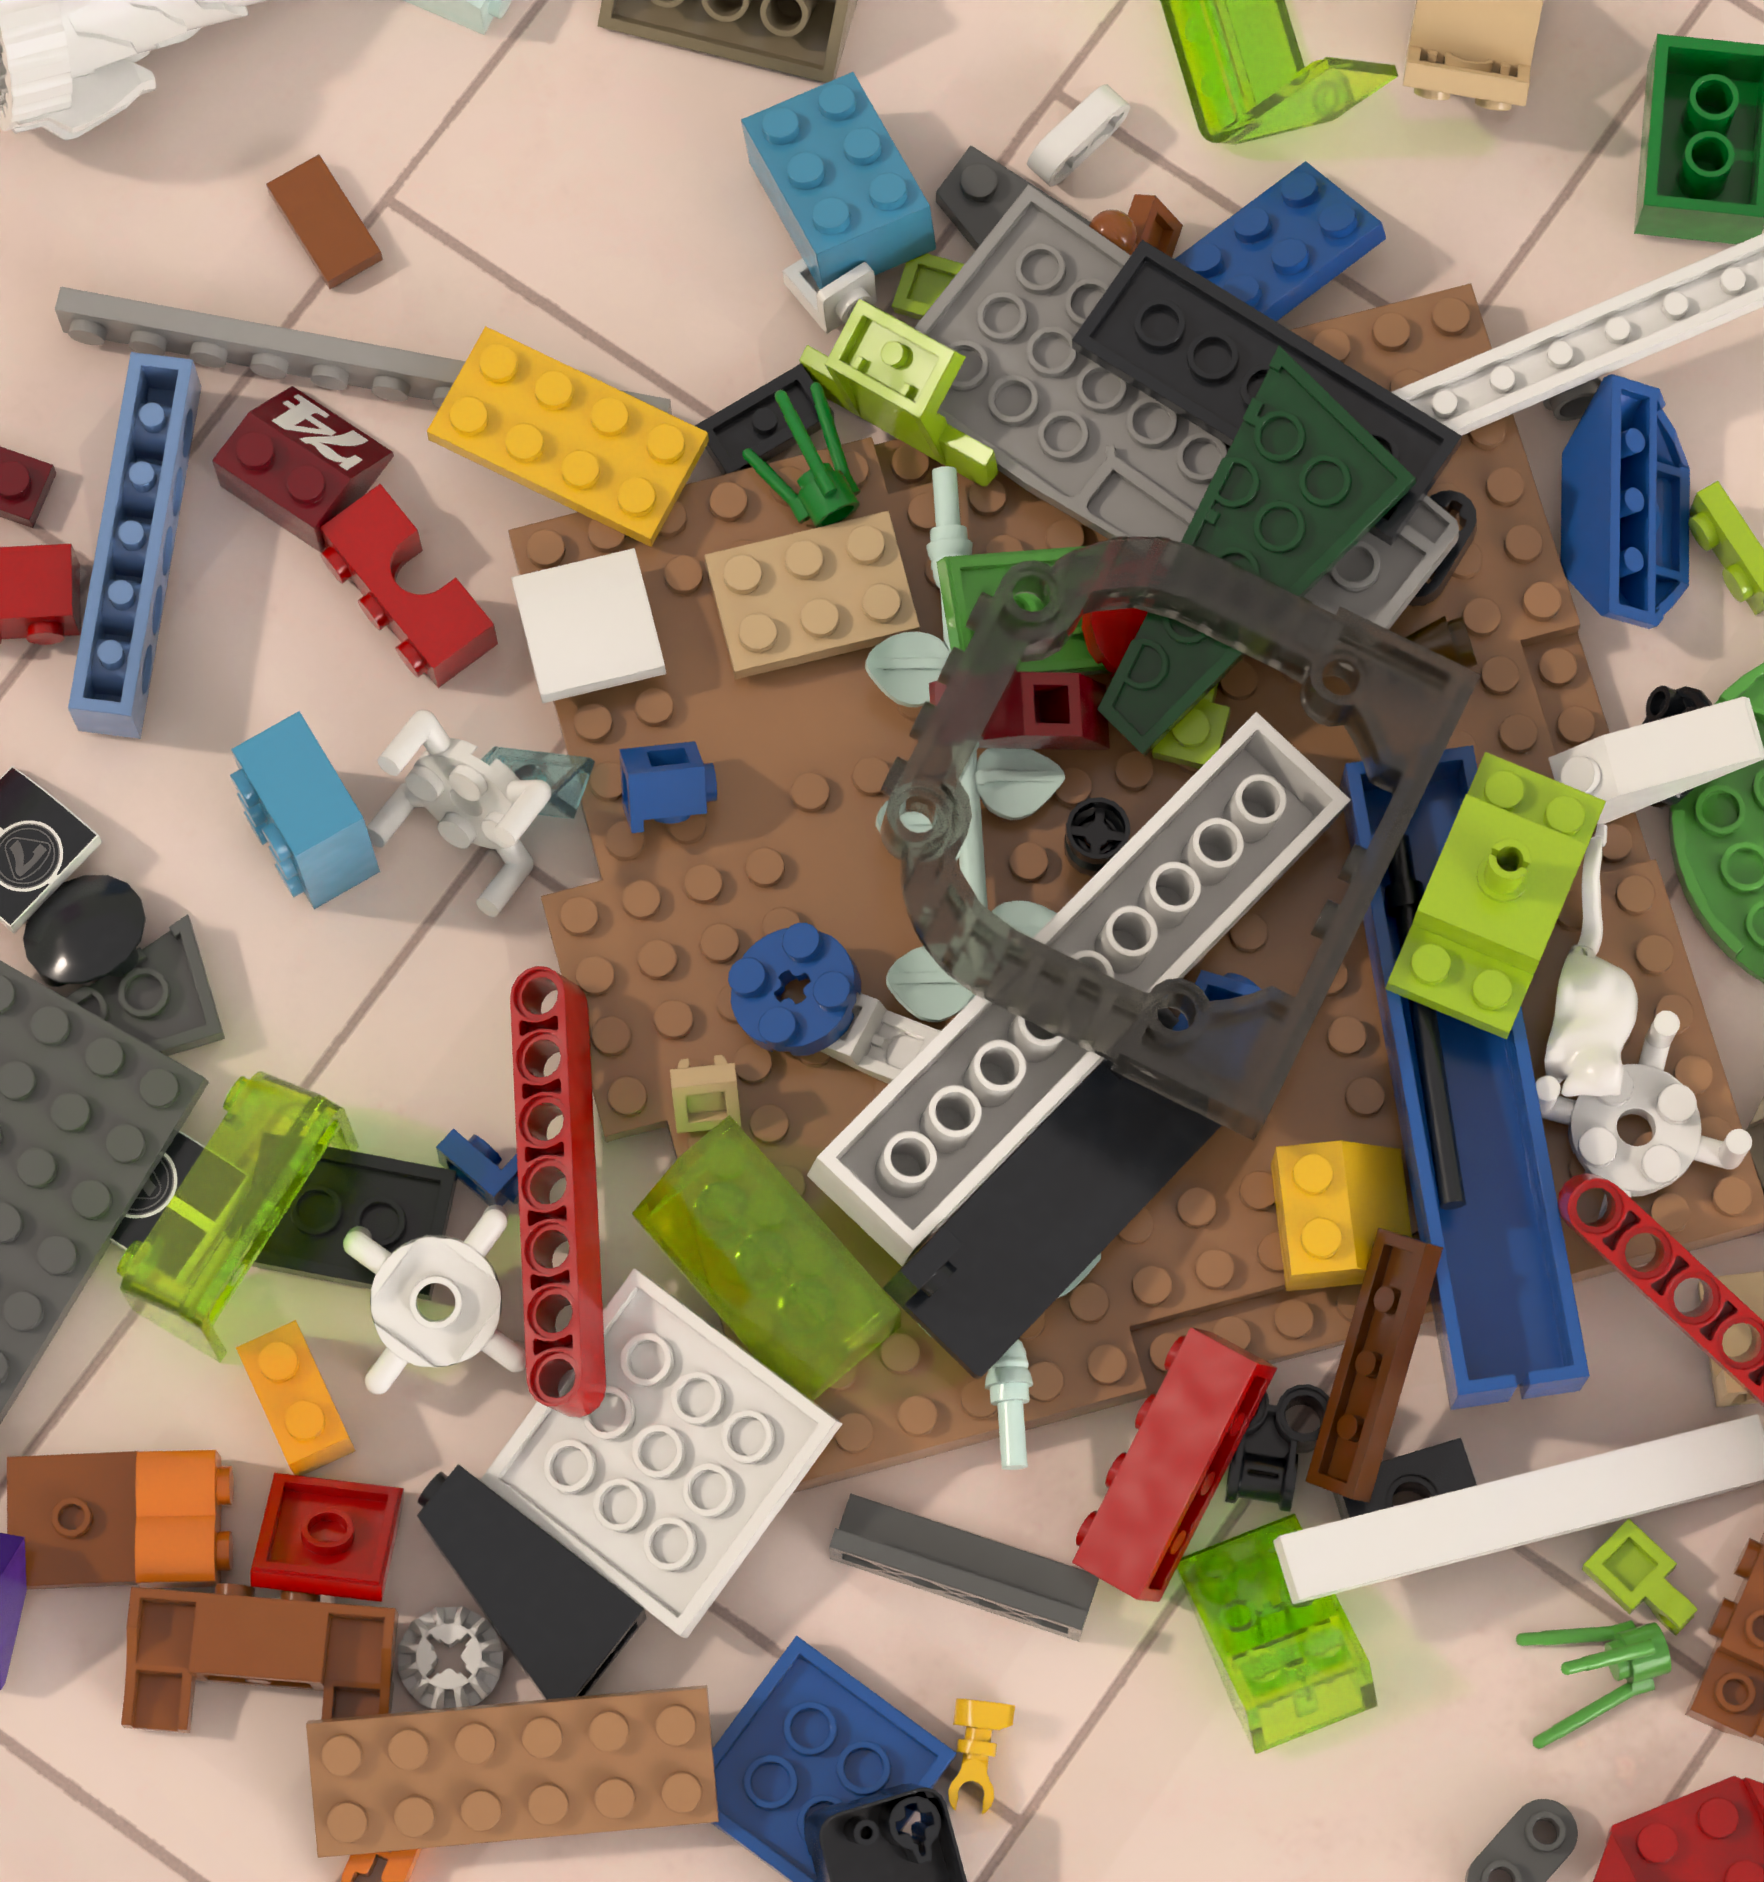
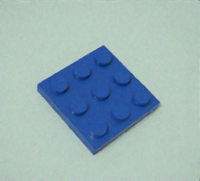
M796 1635L713 1747L719 1821L711 1822V1824L789 1882H818L804 1835L806 1821L812 1813L841 1802L847 1803L877 1794L881 1790L901 1784L912 1783L933 1789L953 1762L957 1753ZM904 1807L905 1818L896 1822V1829L902 1831L916 1811Z

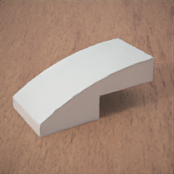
M857 992L856 1003L852 1009L855 1017L849 1029L835 1043L821 1050V1052L889 1084L941 1031L888 1011L880 1000L862 993L859 995Z

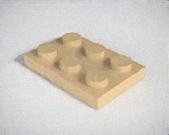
M889 511L704 555L735 680L873 647L887 638L903 632H920V625Z

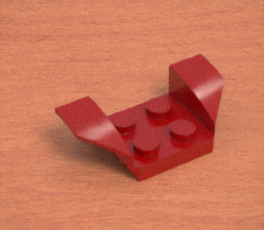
M1732 1776L1612 1825L1609 1828L1606 1847L1593 1882H1764V1783L1747 1777L1741 1779Z

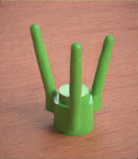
M1630 1620L1612 1626L1545 1630L1541 1632L1520 1633L1516 1636V1642L1520 1646L1610 1641L1605 1643L1604 1652L1564 1662L1561 1666V1671L1565 1675L1609 1666L1616 1681L1627 1679V1683L1534 1737L1532 1743L1535 1748L1541 1749L1555 1740L1566 1736L1633 1696L1655 1690L1653 1678L1671 1672V1657L1668 1645L1657 1623L1652 1622L1636 1627L1634 1622Z

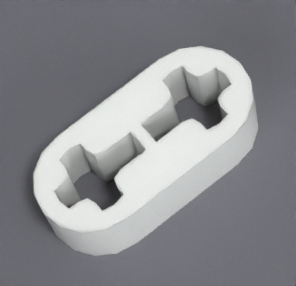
M1108 84L1100 86L1039 142L1028 158V167L1050 187L1059 184L1118 129L1128 115L1130 105Z

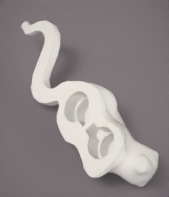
M1600 823L1597 824L1595 836L1590 839L1585 852L1582 872V931L1578 944L1571 947L1561 971L1556 996L1555 1016L1545 1054L1546 1076L1554 1077L1559 1083L1565 1080L1561 1088V1094L1565 1097L1578 1095L1595 1097L1620 1095L1623 1079L1621 1052L1635 1025L1638 1012V996L1631 977L1623 969L1596 956L1603 936L1600 868L1602 847L1607 843V825Z

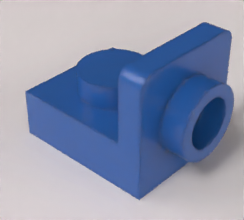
M454 1128L436 1146L439 1163L446 1169L457 1171L458 1179L489 1206L495 1204L503 1206L508 1200L513 1204L519 1202L517 1154L501 1170L497 1165L502 1161V1158L487 1142L475 1134L467 1140Z

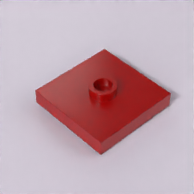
M274 1473L250 1570L251 1587L382 1602L404 1504V1488Z

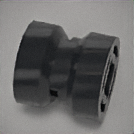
M1103 797L1089 798L1078 803L1070 812L1064 838L1065 855L1070 865L1080 873L1093 877L1128 842L1130 837L1129 818L1124 809L1115 801Z

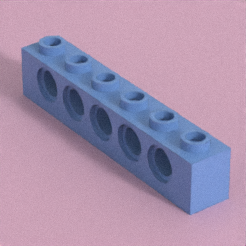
M131 352L68 705L69 712L78 731L141 739L202 387L192 359Z

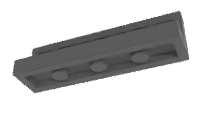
M854 1494L849 1496L839 1529L835 1528L829 1546L831 1560L1078 1642L1099 1582L1098 1577L1087 1571Z

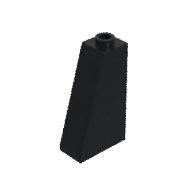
M459 1464L449 1476L439 1472L418 1498L417 1503L423 1507L417 1515L421 1526L543 1699L586 1696L647 1619L644 1608Z

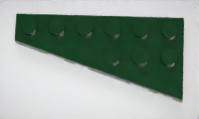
M1278 346L1269 364L1270 368L1255 398H1252L1242 418L1243 422L1225 458H1222L1178 546L1179 551L1165 579L1161 580L1151 600L1152 605L1135 639L1131 640L1097 709L1144 756L1417 483L1416 478L1280 346Z

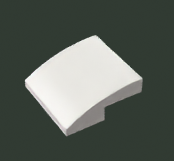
M635 548L511 577L542 704L666 674Z

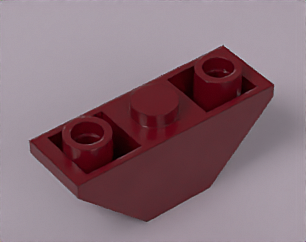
M1027 671L933 681L929 683L932 747L1107 750L1110 748L1108 720L1097 710L1106 693V685L1080 673Z

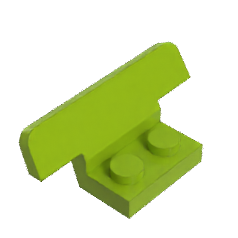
M858 299L829 357L809 345L804 349L799 362L803 365L813 382H819L822 385L827 399L939 463L956 468L957 473L980 486H988L998 475L994 450L947 424L946 418L937 413L966 356L861 299Z

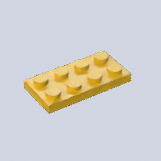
M487 326L483 329L427 430L429 441L652 547L709 442L708 432Z

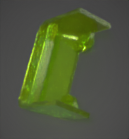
M1160 0L1197 126L1202 136L1212 143L1236 145L1331 122L1398 77L1395 65L1325 57L1323 60L1313 61L1305 67L1285 0Z
M258 1071L251 1079L241 1076L232 1086L223 1104V1109L227 1111L224 1119L145 1241L142 1243L139 1240H135L121 1258L116 1271L118 1275L123 1277L120 1291L134 1312L221 1363L227 1351L213 1325L329 1144L339 1149L355 1152L359 1147L345 1109L319 1093L263 1071Z

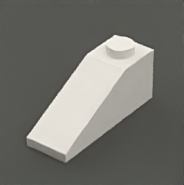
M1740 697L1605 734L1551 756L1548 759L1554 780L1606 801L1597 824H1605L1764 759V748L1750 699Z

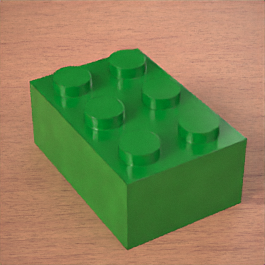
M1657 34L1647 64L1634 234L1728 244H1740L1761 235L1764 229V45Z

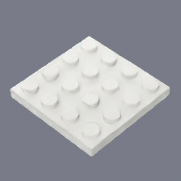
M634 1268L603 1310L606 1391L600 1406L591 1414L578 1418L564 1415L537 1401L480 1481L676 1634L688 1638L843 1423L643 1272ZM574 1369L567 1371L559 1381L558 1392L560 1397L566 1395L572 1389L575 1382Z

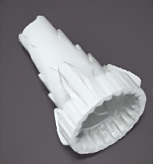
M0 0V128L2 131L12 130L17 134L42 127L63 140L78 138L126 109L138 96L156 89L153 72L135 64V62L150 54V50L185 41L202 27L248 16L247 5L267 0Z

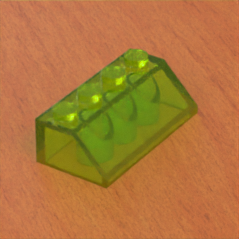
M730 1115L684 1152L632 1212L634 1219L754 1357L812 1401L901 1327L900 1308Z

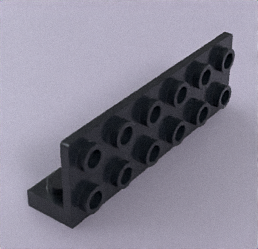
M1162 1002L1124 1038L882 1288L973 1378H981L1234 1113V1107L1164 1037L1180 1020Z

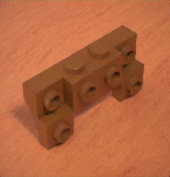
M1763 1533L1760 1542L1751 1538L1748 1539L1738 1559L1733 1574L1744 1579L1735 1600L1732 1601L1723 1597L1712 1619L1708 1633L1718 1639L1685 1715L1721 1732L1739 1736L1764 1745Z
M230 1583L216 1584L215 1594L131 1587L127 1618L126 1676L121 1725L124 1728L190 1733L196 1681L324 1691L321 1720L389 1714L392 1710L394 1691L392 1676L399 1613L396 1608L320 1602L321 1595L284 1590H281L280 1599L254 1597V1587Z

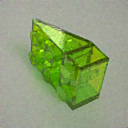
M1295 1513L1181 1558L1176 1568L1231 1705L1255 1754L1378 1706L1370 1662L1336 1594L1292 1604L1273 1540L1280 1535L1303 1530Z

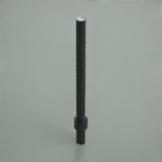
M1406 834L1391 835L1384 839L1390 884L1385 887L1388 914L1396 918L1400 951L1424 894L1423 883L1416 880L1410 838ZM1408 999L1439 1205L1444 1210L1458 1209L1466 1205L1437 1012L1432 1008Z

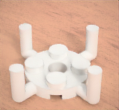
M419 710L413 714L377 760L382 770L390 775L397 776L422 745L426 748V751L416 761L413 769L405 778L406 783L401 784L368 824L367 830L371 843L376 847H383L415 807H426L439 821L437 827L440 835L451 845L466 849L473 843L481 847L496 849L505 862L504 866L476 901L478 908L483 913L495 917L533 869V858L519 838L551 798V788L543 780H520L507 765L497 758L489 766L472 755L478 746L461 739L449 738L432 712Z
M1661 1011L1654 1018L1645 1036L1639 1063L1622 1065L1623 1079L1619 1096L1595 1097L1579 1095L1577 1100L1559 1096L1561 1087L1554 1077L1543 1076L1536 1081L1542 1118L1568 1125V1138L1573 1154L1575 1152L1576 1157L1585 1169V1173L1599 1175L1611 1181L1630 1198L1631 1196H1645L1669 1186L1687 1171L1693 1160L1724 1169H1734L1740 1165L1752 1146L1750 1134L1743 1129L1730 1131L1724 1141L1701 1135V1119L1694 1093L1689 1087L1683 1085L1675 1077L1664 1071L1670 1044L1680 1027L1678 1016L1671 1011ZM1629 1114L1645 1118L1652 1128L1651 1141L1642 1146H1632L1625 1143L1617 1132V1121ZM1604 1194L1598 1220L1603 1217L1607 1210L1606 1194Z
M495 1204L487 1207L483 1216L464 1241L444 1235H425L408 1241L392 1253L375 1242L367 1228L356 1226L349 1230L343 1240L345 1252L376 1274L371 1287V1314L378 1335L386 1345V1349L375 1364L369 1368L365 1377V1386L371 1393H385L407 1363L420 1367H445L468 1360L480 1351H483L511 1372H521L526 1368L525 1343L520 1340L512 1341L496 1329L502 1309V1289L493 1266L485 1257L507 1227L509 1216L503 1206ZM440 1283L447 1286L453 1292L455 1308L448 1317L441 1320H432L425 1317L418 1309L417 1295L428 1284Z

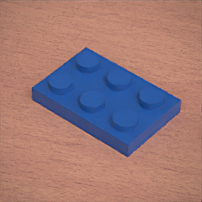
M1305 161L1176 257L1175 260L1277 322L1386 239V235L1380 220Z

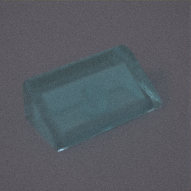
M494 746L481 759L489 766L495 758L499 759L520 780H543L547 782L551 788V798L538 815L567 819L575 818L595 763L590 757Z

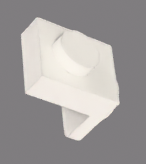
M803 258L783 270L784 285L826 334L847 322L858 299L872 305L877 302L874 271L866 262L856 266L822 289H819Z

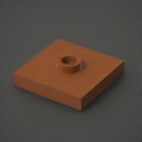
M137 1451L7 1457V1534L25 1537L27 1590L137 1585L135 1579V1480Z

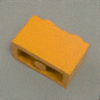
M296 1320L236 1347L281 1450L294 1475L303 1476L356 1451Z

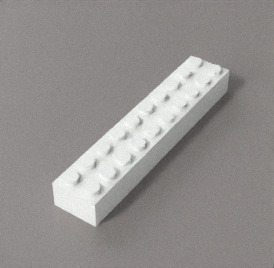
M1255 712L817 1156L807 1176L903 1267L1336 821L1351 799L1260 714Z

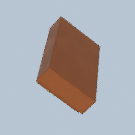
M319 154L266 184L268 193L329 290L383 260L377 244Z

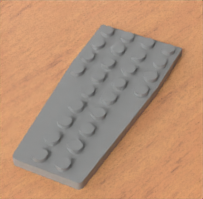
M1028 184L914 327L966 356L937 413L946 418L947 424L993 449L998 470L1022 488L1141 559L1157 563L1168 572L1179 551L1178 546L1222 458H1225L1230 446L1072 348L1073 337L1131 255ZM1426 495L1392 546L1367 532L1268 634L1339 676L1348 677L1355 674L1457 543L1459 538L1457 520Z

